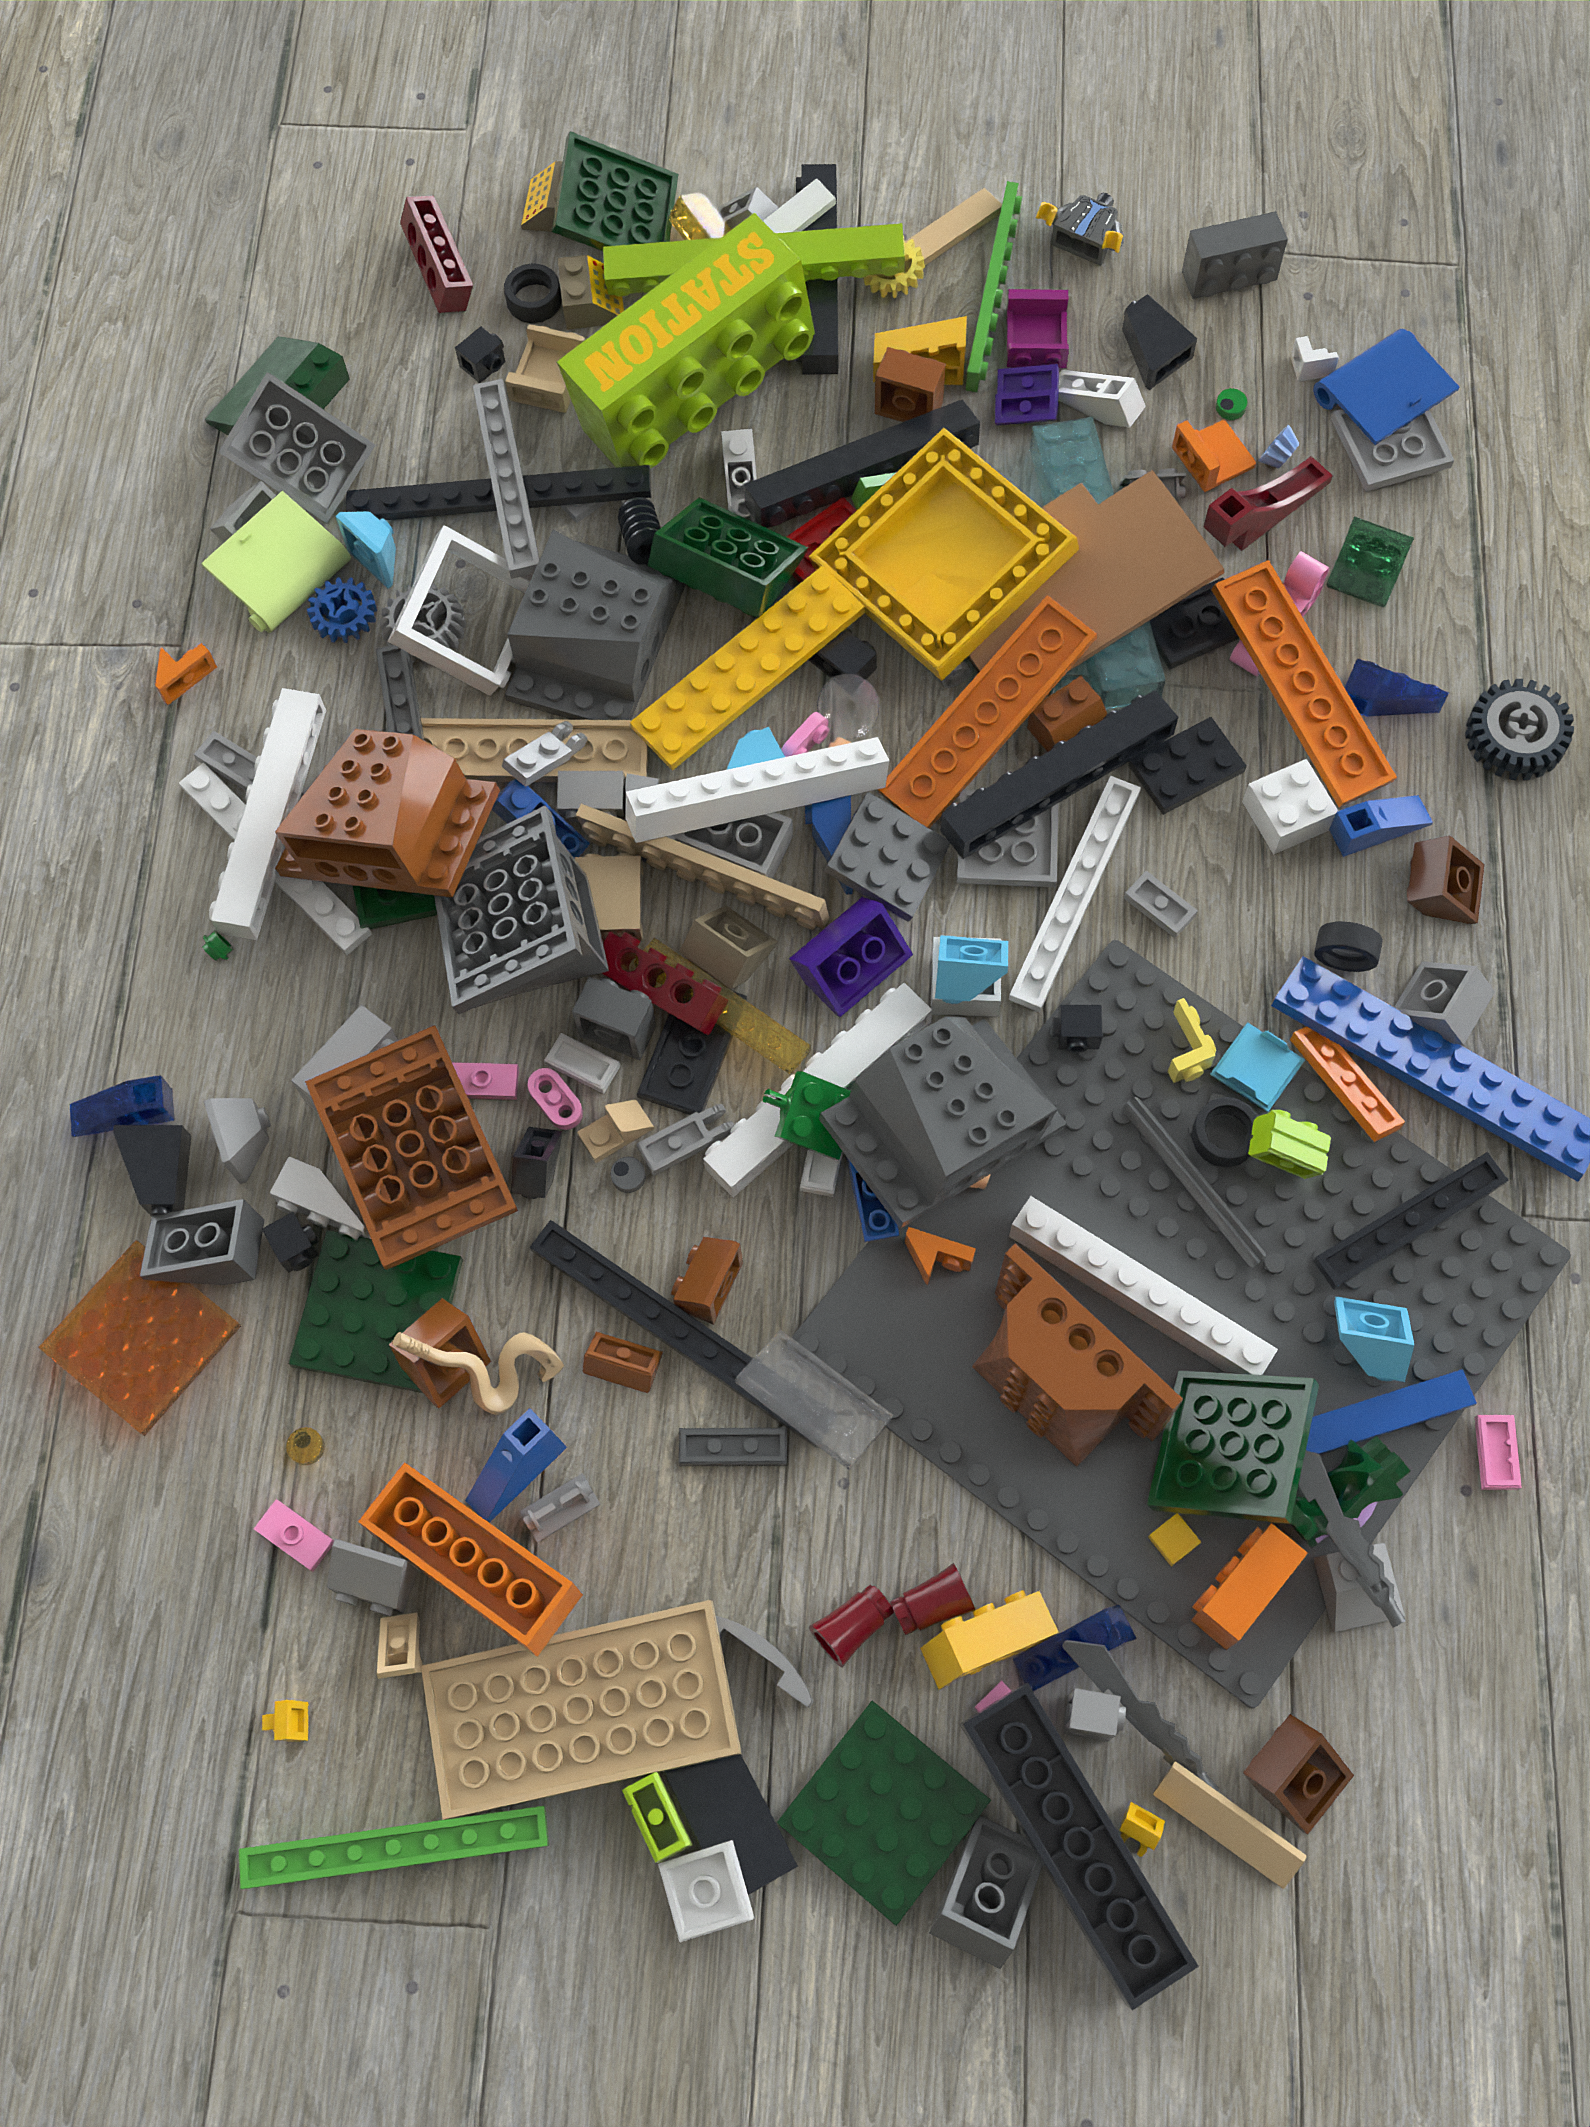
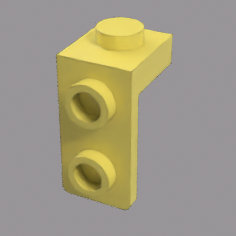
M1182 998L1177 1001L1173 1013L1193 1051L1172 1059L1168 1073L1173 1083L1182 1079L1189 1082L1200 1077L1204 1073L1203 1070L1211 1067L1216 1053V1047L1212 1038L1209 1035H1204L1199 1026L1200 1018L1196 1009L1193 1006L1189 1007L1186 1000Z

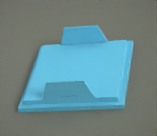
M1247 1022L1210 1075L1266 1112H1269L1305 1059L1291 1051L1288 1044L1269 1031L1262 1032Z

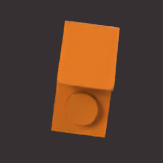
M202 643L194 649L187 651L177 662L161 647L155 686L163 701L167 705L171 704L216 669V663L210 651Z
M908 1227L906 1232L905 1244L926 1285L929 1283L936 1261L942 1262V1266L951 1271L961 1272L962 1269L970 1271L976 1248Z

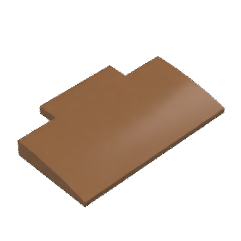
M1153 470L1099 504L1081 482L1042 507L1044 511L1077 537L1079 550L967 658L979 673L1048 595L1097 633V639L1071 667L1070 670H1072L1225 573L1224 568L1189 517Z

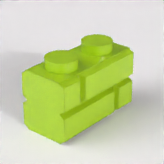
M1271 1110L1268 1114L1254 1119L1251 1134L1253 1138L1250 1140L1248 1152L1250 1156L1303 1179L1322 1175L1326 1171L1328 1160L1326 1154L1329 1152L1331 1137L1318 1131L1316 1124L1297 1122L1290 1119L1291 1114L1283 1110Z
M658 1772L652 1773L622 1790L628 1805L632 1808L633 1816L655 1863L659 1864L693 1846Z

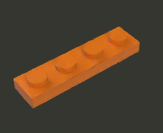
M1307 1026L1293 1033L1290 1041L1374 1142L1401 1129L1405 1121L1341 1045Z

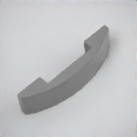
M716 1616L720 1640L728 1631L782 1669L785 1673L777 1683V1686L808 1708L812 1706L814 1701L806 1683L787 1657L751 1629L729 1619Z

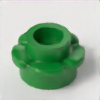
M216 930L209 936H203L205 944L202 948L211 958L216 961L219 958L224 960L229 958L227 955L233 950V947L224 936Z

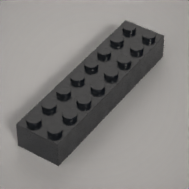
M1022 1684L960 1723L959 1725L1125 2005L1133 2011L1198 1968L1199 1965L1029 1684Z

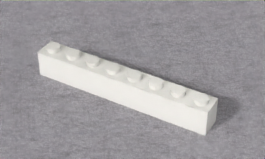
M282 688L279 700L276 699L273 703V719L270 728L267 727L264 732L262 754L255 761L253 784H249L247 787L244 813H240L236 825L238 832L235 842H231L228 848L227 868L225 872L223 871L220 874L218 897L216 901L212 902L209 910V919L219 934L252 940L258 939L278 873L275 867L285 849L275 831L300 799L326 713V708L320 694Z
M878 737L627 791L626 821L635 843L885 788L889 759Z
M905 983L897 989L890 988L881 997L878 1006L872 1011L867 1009L860 1014L853 1028L848 1032L844 1030L836 1035L829 1049L823 1054L818 1052L812 1056L806 1064L807 1068L803 1072L851 1091L855 1080L888 1049L923 1030L931 1023L932 1009ZM795 1074L784 1081L781 1086L782 1090L778 1093L786 1094L791 1088ZM763 1100L756 1107L757 1112L748 1120L743 1118L738 1121L731 1129V1135L723 1142L716 1141L705 1152L706 1157L703 1158L705 1170L732 1197H735L793 1145L790 1142L774 1137L780 1121V1108L764 1103Z
M1030 1196L1012 1223L1009 1237L1226 1373L1263 1375L1278 1350Z

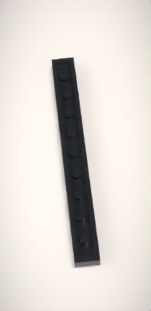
M650 465L523 475L529 508L621 501L635 497L652 498ZM491 478L348 490L346 495V512H371L379 520L382 518L385 520L497 511Z
M550 1220L531 1244L530 1249L533 1253L815 1448L819 1447L837 1421L835 1414L554 1221Z

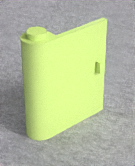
M281 491L201 564L202 567L248 607L251 615L248 619L258 631L263 632L265 630L271 633L315 593V588L322 587L325 581L329 580L351 560V556L339 540L286 493Z

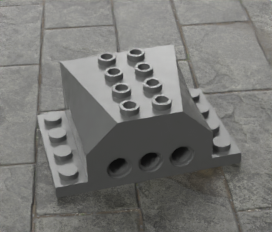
M553 529L507 634L516 669L505 693L506 701L571 720H631L686 584L672 577L664 576L659 571L646 566V564H637L628 555L574 541Z
M546 805L480 837L454 896L434 895L453 1009L459 1015L470 1009L517 994L609 971L587 875L558 839L552 813Z
M946 1016L888 1049L855 1080L849 1097L821 1112L819 1117L826 1130L900 1229L1060 1132L1067 1124L1057 1111L1058 1108L1051 1104L985 1018L971 1025L965 1017Z

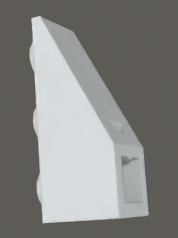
M752 429L721 431L728 510L756 523L745 507L744 484L757 479Z
M288 1157L270 1191L271 1196L278 1203L276 1205L278 1209L288 1214L292 1211L295 1215L297 1212L308 1216L307 1220L322 1228H326L329 1224L338 1228L339 1234L349 1235L356 1241L359 1236L371 1239L365 1226L319 1168Z

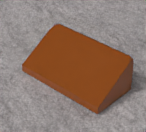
M596 1332L584 1355L582 1371L584 1374L649 1393L663 1352Z

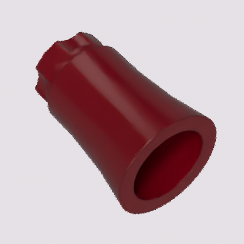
M954 1563L929 1580L904 1592V1597L901 1596L890 1601L905 1635L916 1631L918 1628L922 1631L939 1622L976 1610Z
M869 1585L862 1592H857L829 1615L811 1624L809 1629L825 1653L838 1666L843 1668L856 1650L885 1624L884 1620L889 1618L894 1613V1610L883 1593L877 1587Z

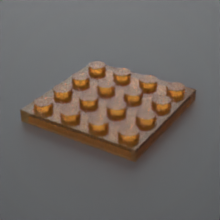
M135 1240L38 1348L140 1434L145 1436L239 1330L241 1325L190 1283L143 1280L140 1277L145 1246L138 1240Z

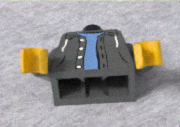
M1100 193L1096 200L1081 195L1073 203L1070 202L1059 208L1050 203L1042 202L1035 217L1036 219L1045 220L1048 226L1054 225L1051 245L1100 266L1105 259L1108 249L1119 253L1120 248L1124 244L1122 225L1117 221L1118 211L1112 207L1114 200L1107 193Z

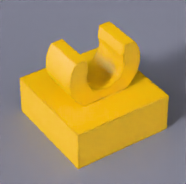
M295 1700L275 1701L274 1714L262 1715V1731L273 1730L274 1740L308 1741V1702Z
M1130 1802L1119 1829L1121 1831L1120 1836L1124 1843L1130 1837L1139 1841L1140 1845L1136 1855L1142 1857L1147 1852L1148 1847L1155 1850L1161 1839L1165 1821L1137 1804Z

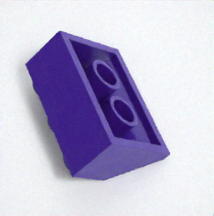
M861 897L792 955L789 960L804 983L838 1017H841L913 956V953L883 904Z

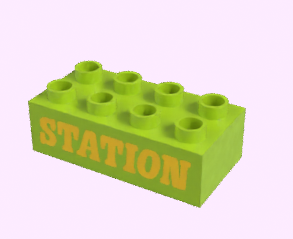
M753 213L557 361L583 431L615 467L650 465V468H653L664 459L669 445L687 431L697 433L705 429L715 418L717 408L736 394L738 396L749 395L758 388L764 379L765 372L783 358L786 360L796 359L807 350L813 335H815L801 259L756 213Z

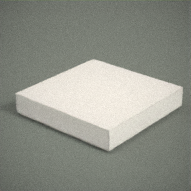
M733 1840L658 1864L679 1942L755 1919Z

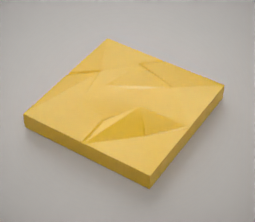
M943 428L809 555V559L815 570L823 565L865 606V614L876 622L937 678L943 681L1079 550V545L1075 535L953 434Z

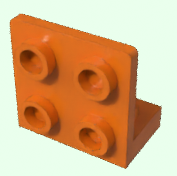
M1188 420L1176 426L1172 449L1204 492L1255 468V459L1225 420H1221L1200 431L1194 430Z

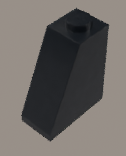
M1148 294L1127 306L1124 311L1122 331L1144 385L1148 390H1151L1193 358L1197 338Z
M114 1125L113 1133L139 1204L151 1217L184 1210L192 1137L184 1126Z

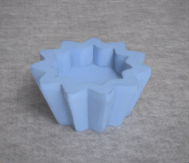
M1289 425L1268 446L1258 460L1259 462L1280 468L1299 446V442Z

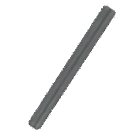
M1138 1097L1130 1099L1124 1105L1123 1112L1250 1267L1260 1264L1266 1257L1265 1251Z

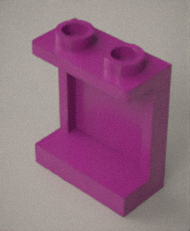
M1008 289L1006 308L1007 367L1016 368L1058 364L1059 368H1067L1069 345L1067 344L1068 290Z

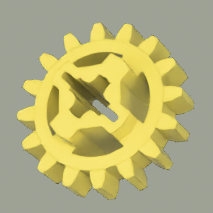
M913 239L907 243L904 241L905 272L892 276L883 274L868 275L863 277L865 286L870 285L872 293L880 290L881 297L883 298L888 292H892L893 298H897L898 291L901 290L907 295L908 287L917 288V279H923L924 277L923 268H925V262L921 248H915Z

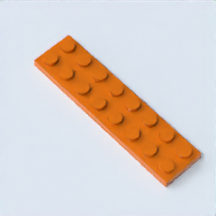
M1267 560L1216 583L1211 589L1337 806L1340 808L1392 783L1397 778L1396 774L1270 561Z
M1047 595L887 776L886 787L877 789L878 792L904 814L930 829L941 817L945 809L955 801L960 792L969 785L1097 639V633Z

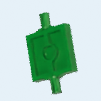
M796 1071L791 1088L785 1095L769 1088L764 1093L770 1096H763L764 1103L780 1108V1121L774 1137L833 1160H839L842 1150L821 1123L819 1117L821 1112L849 1097L851 1091L806 1072Z

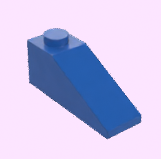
M851 795L805 805V824H812V837L827 863L851 821ZM839 881L846 895L853 894L851 887Z

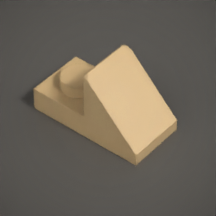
M637 1100L607 1104L604 1106L605 1116L577 1132L595 1163L654 1129V1126Z
M417 1612L380 1618L377 1662L378 1679L422 1672L421 1666L423 1664L419 1653L420 1621Z

